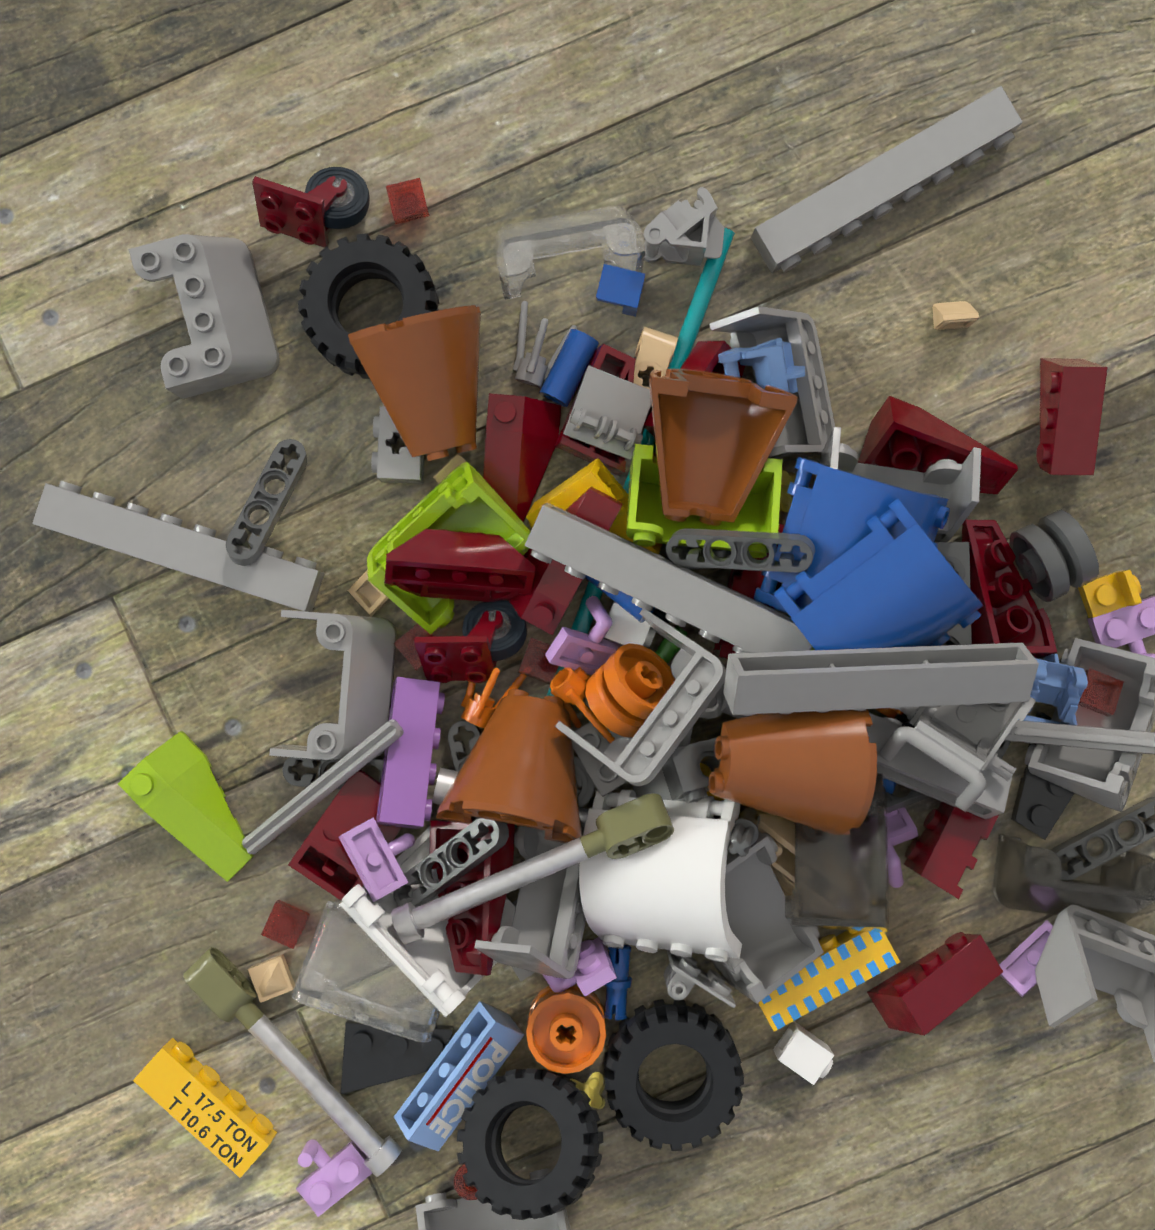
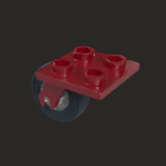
M328 167L316 172L307 182L305 192L256 176L252 181L260 226L275 234L282 233L297 238L308 245L315 244L325 248L329 243L328 233L331 229H346L355 226L364 219L369 209L370 198L366 182L358 173L344 167Z
M509 601L481 602L474 606L465 616L462 627L463 636L415 637L414 644L426 680L440 683H448L450 681L482 683L488 681L493 669L496 668L497 661L513 656L524 645L527 636L526 621L520 618Z

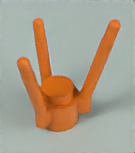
M570 667L559 671L550 683V692L555 697H559L564 701V708L569 712L570 720L576 728H580L582 724L570 703L576 705L611 744L616 739L582 701L586 697L585 687L590 676L581 667H578L575 671Z
M499 668L493 669L483 692H476L474 697L476 683L468 681L466 694L461 703V706L465 708L461 718L475 726L485 728L500 702L499 700L493 707L495 700L489 697L499 676ZM525 668L501 699L508 695L510 689H518L531 672L530 668Z

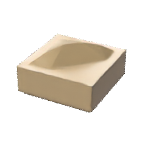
M284 954L247 969L260 1003L292 991L296 987Z

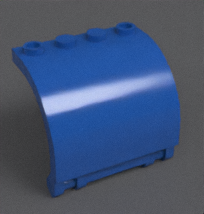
M798 457L795 468L798 469L795 481L790 482L787 493L794 495L782 533L801 534L811 539L815 546V555L811 565L805 571L811 577H814L873 532L866 522L875 515L878 518L890 509L888 505L897 498L933 543L938 529H943L947 523L950 508L946 507L947 498L889 485L813 460ZM812 474H815L817 477L814 486L810 488L808 486ZM899 521L888 531L896 539L907 529ZM778 544L774 559L779 561L781 553H791L794 555V560L801 561L802 556L807 553L800 552V546L797 545L793 546L791 552H779L781 544ZM762 571L761 575L764 576L761 588H756L753 599L787 613L775 597L774 592L778 581L782 582V586L787 588L796 581L795 576L800 572ZM806 592L795 600L801 610L813 602Z
M898 498L888 505L890 509L879 518L875 515L866 522L873 532L814 577H811L804 570L795 576L796 581L787 588L782 586L774 592L775 597L790 615L791 620L815 650L941 646L951 638L947 633L958 624L965 628L981 616L978 610L983 607V604ZM901 521L907 531L894 539L888 530ZM806 592L813 602L801 610L795 600Z

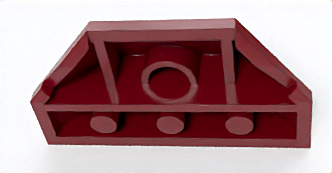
M425 529L386 554L384 583L390 586L396 585L403 591L419 597L494 602L510 599L516 595H530L535 575V566L500 535Z

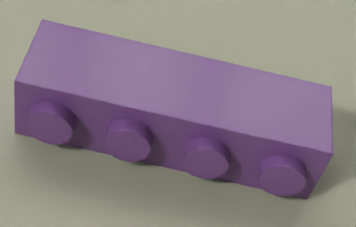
M397 677L393 682L389 720H396L403 728L404 733L387 747L384 752L376 816L377 825L420 829L424 826V821H430L432 800L427 799L428 785H434L436 777V764L431 763L432 749H438L441 733L440 728H435L436 714H442L445 694L439 692L440 682Z

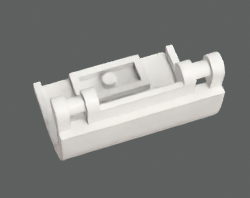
M597 789L592 809L589 808L583 836L598 830L595 822L602 813L610 810L611 807H617L636 799L635 791L621 790L620 793L610 792L602 797ZM708 796L692 803L663 800L674 827V833L668 839L621 859H611L605 851L579 863V885L583 912L589 927L603 940L602 943L604 945L617 949H622L624 944L634 945L638 950L648 953H656L658 949L670 950L672 954L681 957H691L692 953L705 954L706 958L719 962H726L727 957L740 959L742 944L730 928L725 902L726 861L731 831L735 825V820L739 818L740 814L739 803L726 799L724 801H717L713 796ZM714 815L721 816L720 819H712Z
M430 826L415 840L412 847L405 850L396 859L404 874L429 856ZM431 869L433 879L439 882L436 869ZM422 883L417 885H411L412 890L409 892L410 898H412V892L414 890H416L418 887H423ZM357 884L342 898L343 902L340 906L445 1017L466 998V994L484 977V975L455 972L445 929L448 924L447 919L425 928L423 938L405 945L400 940L392 921L391 911L399 907L394 899L393 892L373 902L365 886L362 888ZM437 895L436 897H434L433 899H431L430 901L437 899V898H438V895ZM507 897L500 927L512 926L516 907ZM493 960L492 967L497 963L495 960Z

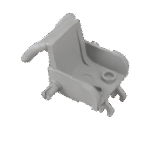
M1030 697L1029 702H1011L1010 704L944 705L935 708L926 706L903 707L898 710L906 714V718L910 720L909 723L915 727L904 726L895 730L880 750L879 755L890 762L905 742L925 753L969 783L954 804L966 812L985 790L986 780L980 772L981 770L990 769L1007 782L1012 777L1009 773H1015L1017 768L997 757L998 754L996 752L1017 720L1019 719L1023 722L1036 700Z

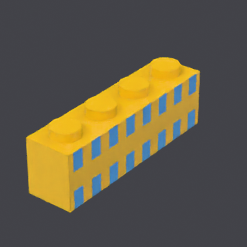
M862 917L851 928L847 927L848 930L838 936L830 934L820 939L819 943L824 953L758 1003L774 1032L900 963L882 927L873 917L868 919Z

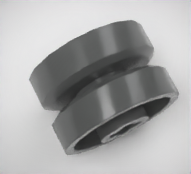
M1062 509L1040 518L1038 527L1034 524H1029L1012 532L1010 535V547L1016 556L1014 561L1024 579L1028 578L1033 588L1032 591L1045 602H1051L1066 595L1070 585L1074 588L1082 587L1096 580L1099 575L1098 559L1087 534L1078 521Z

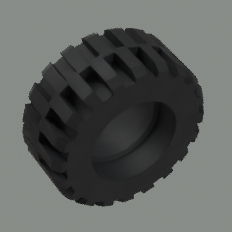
M368 233L357 234V241L349 242L347 237L336 240L339 247L331 251L326 246L319 252L323 259L318 264L311 261L306 269L310 275L309 280H301L299 291L303 295V299L298 301V310L303 316L301 324L305 333L311 339V343L329 363L339 367L342 372L351 376L356 373L362 379H370L350 343L349 333L342 327L338 317L339 306L345 293L358 282L367 279H383L392 282L399 289L403 298V310L398 321L403 320L402 318L438 311V304L440 303L429 271L426 270L423 261L417 254L412 255L408 246L400 241L392 244L388 236L378 234L376 240H371Z
M664 999L653 1001L654 1007L646 1009L644 1005H641L634 1009L635 1016L631 1019L627 1017L619 1023V1031L612 1033L608 1041L609 1049L608 1052H605L604 1058L607 1100L610 1109L616 1112L618 1123L622 1128L629 1127L631 1136L639 1142L643 1141L644 1137L649 1139L650 1147L661 1150L663 1143L670 1144L671 1151H682V1144L691 1143L694 1149L703 1145V1137L709 1135L711 1139L716 1138L721 1134L719 1125L722 1122L729 1125L735 1117L733 1106H740L743 1096L740 1086L744 1085L742 1062L728 1029L723 1027L721 1020L716 1015L707 1014L705 1007L696 1003L692 1007L687 1006L685 1000L674 999L673 1004H665ZM679 1044L693 1048L701 1054L706 1064V1077L702 1085L694 1094L683 1100L663 1101L656 1099L642 1088L639 1081V1068L643 1060L652 1051L665 1045Z
M530 1068L506 1071L505 1075L495 1076L487 1081L485 1089H478L471 1097L474 1101L473 1106L464 1109L461 1119L466 1121L465 1127L458 1130L457 1141L463 1142V1152L457 1153L459 1165H466L468 1173L464 1174L463 1178L467 1186H475L478 1190L475 1193V1197L482 1204L490 1203L492 1205L491 1211L501 1216L509 1214L512 1219L517 1220L543 1218L565 1210L567 1206L574 1204L583 1196L582 1192L585 1188L590 1187L594 1181V1170L600 1166L602 1154H599V1144L603 1143V1132H599L597 1122L600 1121L597 1110H592L589 1101L591 1099L585 1091H580L576 1088V1083L568 1077H562L558 1073L549 1070ZM528 1105L538 1106L550 1112L558 1124L562 1141L560 1157L555 1168L546 1176L534 1180L523 1179L517 1176L508 1167L501 1149V1135L507 1119L516 1109Z

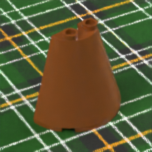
M471 305L433 311L402 318L403 320L387 325L386 323L348 334L352 347L412 457L426 454L427 460L431 461L449 456L447 450L449 448L455 447L457 454L477 449L476 428L481 322L479 306Z
M666 369L665 376H661L662 371H652L650 373L649 386L663 515H665V518L677 522H684L690 515L700 516V522L708 525L719 526L721 521L734 523L786 425L798 397L770 385H766L764 390L756 383H751L752 380L724 374L688 369Z
M510 689L508 695L500 700L437 810L436 818L471 824L474 817H480L545 830V840L568 843L582 837L572 739L555 727L560 721L571 729L570 714L564 708V701L555 696H544L541 699L529 696V693L520 689Z
M868 709L864 711L833 710L825 713L811 711L793 712L791 714H755L723 722L721 735L715 741V755L721 762L719 768H715L714 772L710 773V793L714 796L832 835H850L849 830L851 828H859L865 820L872 803L876 785L877 746L876 743H869L870 737L868 736L867 727H871L873 723Z

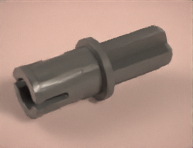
M751 807L742 808L739 818L735 820L728 847L732 855L738 853L741 857L746 856L749 853L750 846L759 837L758 825L760 823V815L756 816L757 811Z

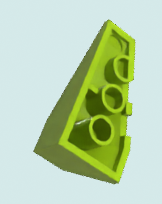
M180 731L139 762L118 785L144 812L228 882L254 855L249 854L242 845L245 836L237 819L233 817L228 807L222 787L218 786L210 769L212 766L207 756L183 731Z

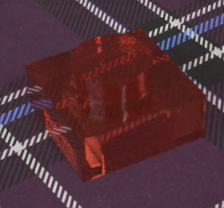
M420 178L386 186L395 224L430 216Z
M417 623L394 642V645L417 671L422 665L414 644L415 637H431L435 635L433 633L430 635Z
M530 638L518 673L550 684L558 669V665L549 663L545 656L551 645Z
M1091 668L1085 670L1088 684L1078 705L1107 717L1114 715L1124 681Z
M277 900L261 935L294 949L298 944L310 913Z

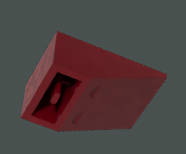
M361 769L344 783L288 864V866L341 901L357 884L362 887L363 882L344 849L339 836L373 817L376 821L381 783ZM378 825L387 843L393 841L402 828Z

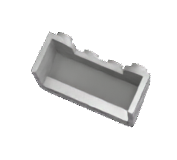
M183 234L128 249L133 268L142 279L156 282L174 277L191 344L172 349L162 358L161 372L167 390L185 399L269 376L276 371L280 362L279 352L252 253L243 241L229 237Z

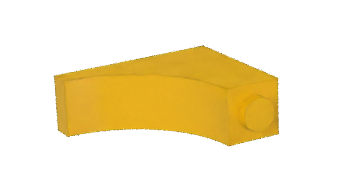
M597 458L534 502L526 518L529 520V525L532 529L544 504L550 503L566 510L587 489L593 487L623 503L609 532L633 542V539L626 535L628 494L601 460ZM655 543L654 546L641 547L659 555L662 544Z

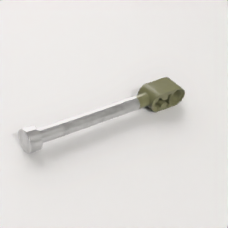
M656 793L638 797L598 816L595 822L598 829L416 908L409 902L392 909V921L403 944L407 945L421 939L425 935L424 929L602 852L606 851L607 856L611 859H621L668 839L674 833V827L662 797Z
M210 947L184 972L183 976L186 983L220 1019L225 1022H231L236 1017L367 1155L364 1165L376 1177L381 1175L397 1159L402 1148L391 1136L383 1140L252 1002L257 997L252 983L221 951Z

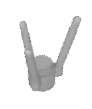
M522 301L517 353L513 370L517 372L515 376L517 381L541 388L543 380H546L570 330H577V327L575 325L570 327L546 366V358L539 356L548 326V319L543 318L532 353L527 352L524 358L528 302Z

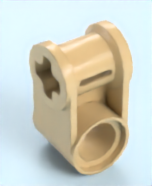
M643 327L634 356L636 359L634 384L650 390V386L645 387L642 385L643 379L641 378L644 374L650 376L652 371L660 370L662 371L661 376H665L666 369L672 360L678 337Z

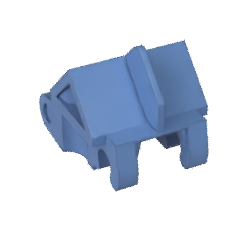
M782 338L770 340L752 348L734 347L718 354L719 363H723L725 375L740 378L738 362H740V365L753 366L756 383L764 390L766 385H770L793 394L798 392L796 378L805 376V366H794L791 342H783Z
M1058 654L1048 655L1044 660L1036 659L1039 666L1030 697L1034 698L1036 702L1057 707L1058 717L1061 719V722L1029 715L1023 721L1077 725L1075 713L1078 709L1080 698L1088 684L1084 669L1060 664Z

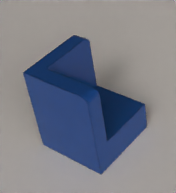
M604 264L596 299L601 302L622 306V314L636 317L645 273Z

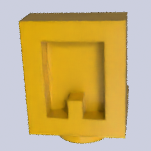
M1131 570L1116 571L1101 576L1082 587H1078L1088 618H1094L1126 606H1135L1142 603L1140 597L1142 592L1141 585L1137 577L1132 575Z

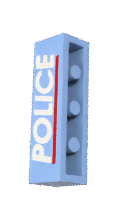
M481 1001L478 1002L395 1114L394 1119L408 1141L436 1151L441 1149L461 1122L464 1109L471 1108L474 1104L471 1097L478 1089L486 1088L487 1081L495 1076L523 1038V1032L509 1014Z

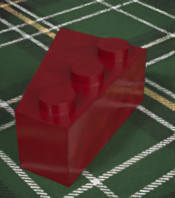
M1040 358V444L1036 454L1040 469L1050 475L1094 476L1108 367L1084 359Z
M941 802L938 809L931 810L923 824L925 830L919 840L914 839L905 852L907 859L904 865L959 899L964 889L957 885L965 868L974 869L978 859L973 857L972 854L981 839H988L999 815L984 819Z

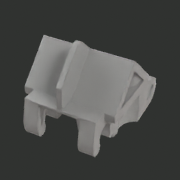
M700 187L698 189L697 198L700 200L695 201L693 208L688 200L682 202L678 200L667 210L660 212L646 226L643 235L645 243L641 248V256L646 262L653 263L662 257L666 263L701 266L703 258L718 259L721 257L724 226L715 217L718 207L706 188Z

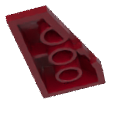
M489 393L483 478L524 523L533 498L556 448L554 445L559 436L561 405L526 396Z
M892 396L886 399L872 419L858 463L925 473L931 465L942 459H950L958 464H963L974 447L981 448L979 493L999 494L1018 471V466L924 409Z
M590 487L565 511L609 531L623 503ZM529 548L523 556L535 566L531 594L525 596L516 595L508 600L521 619L553 635L583 579L565 572L566 565L552 559L551 563H546L531 555L532 549Z
M966 519L962 524V542H969L970 590L974 592L983 604V607L978 610L981 616L971 623L972 644L1023 643L1036 659L1056 654L1057 648L1049 617L1044 608L1038 609L1029 592L1033 588L1028 578L1022 580L1013 562L1016 556L997 521Z
M430 821L429 855L470 824L455 821ZM507 823L509 837L502 848L438 894V898L512 867L514 860L515 824ZM492 826L488 827L489 832L485 836L476 839L479 842L491 839L490 834L494 831ZM462 842L458 846L457 855L463 863L469 858V848ZM435 862L432 869H436L440 882L443 877V869L438 862ZM507 894L447 919L448 924L445 929L455 972L484 976L491 975L493 959L475 949L474 946L476 940L491 942L493 935L499 930Z

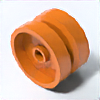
M629 643L619 647L609 657L607 662L590 676L586 682L585 695L590 709L605 727L622 737L633 738L676 679L673 677L667 663L654 651L642 645Z
M577 984L563 992L555 993L550 986L539 992L531 1003L526 1028L528 1048L536 1061L548 1070L562 1074L580 1072L596 1061L603 1051L606 1039V1024L603 1006L594 992L584 996Z

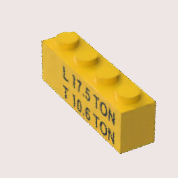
M174 1038L160 1049L133 1080L239 1178L267 1149L277 1134L273 1129L271 1121L266 1116L260 1113L256 1114L246 1105V1099L241 1093L233 1089L230 1090L220 1081L219 1074L213 1068L207 1065L203 1066L194 1057V1053L188 1045L180 1041L177 1042Z

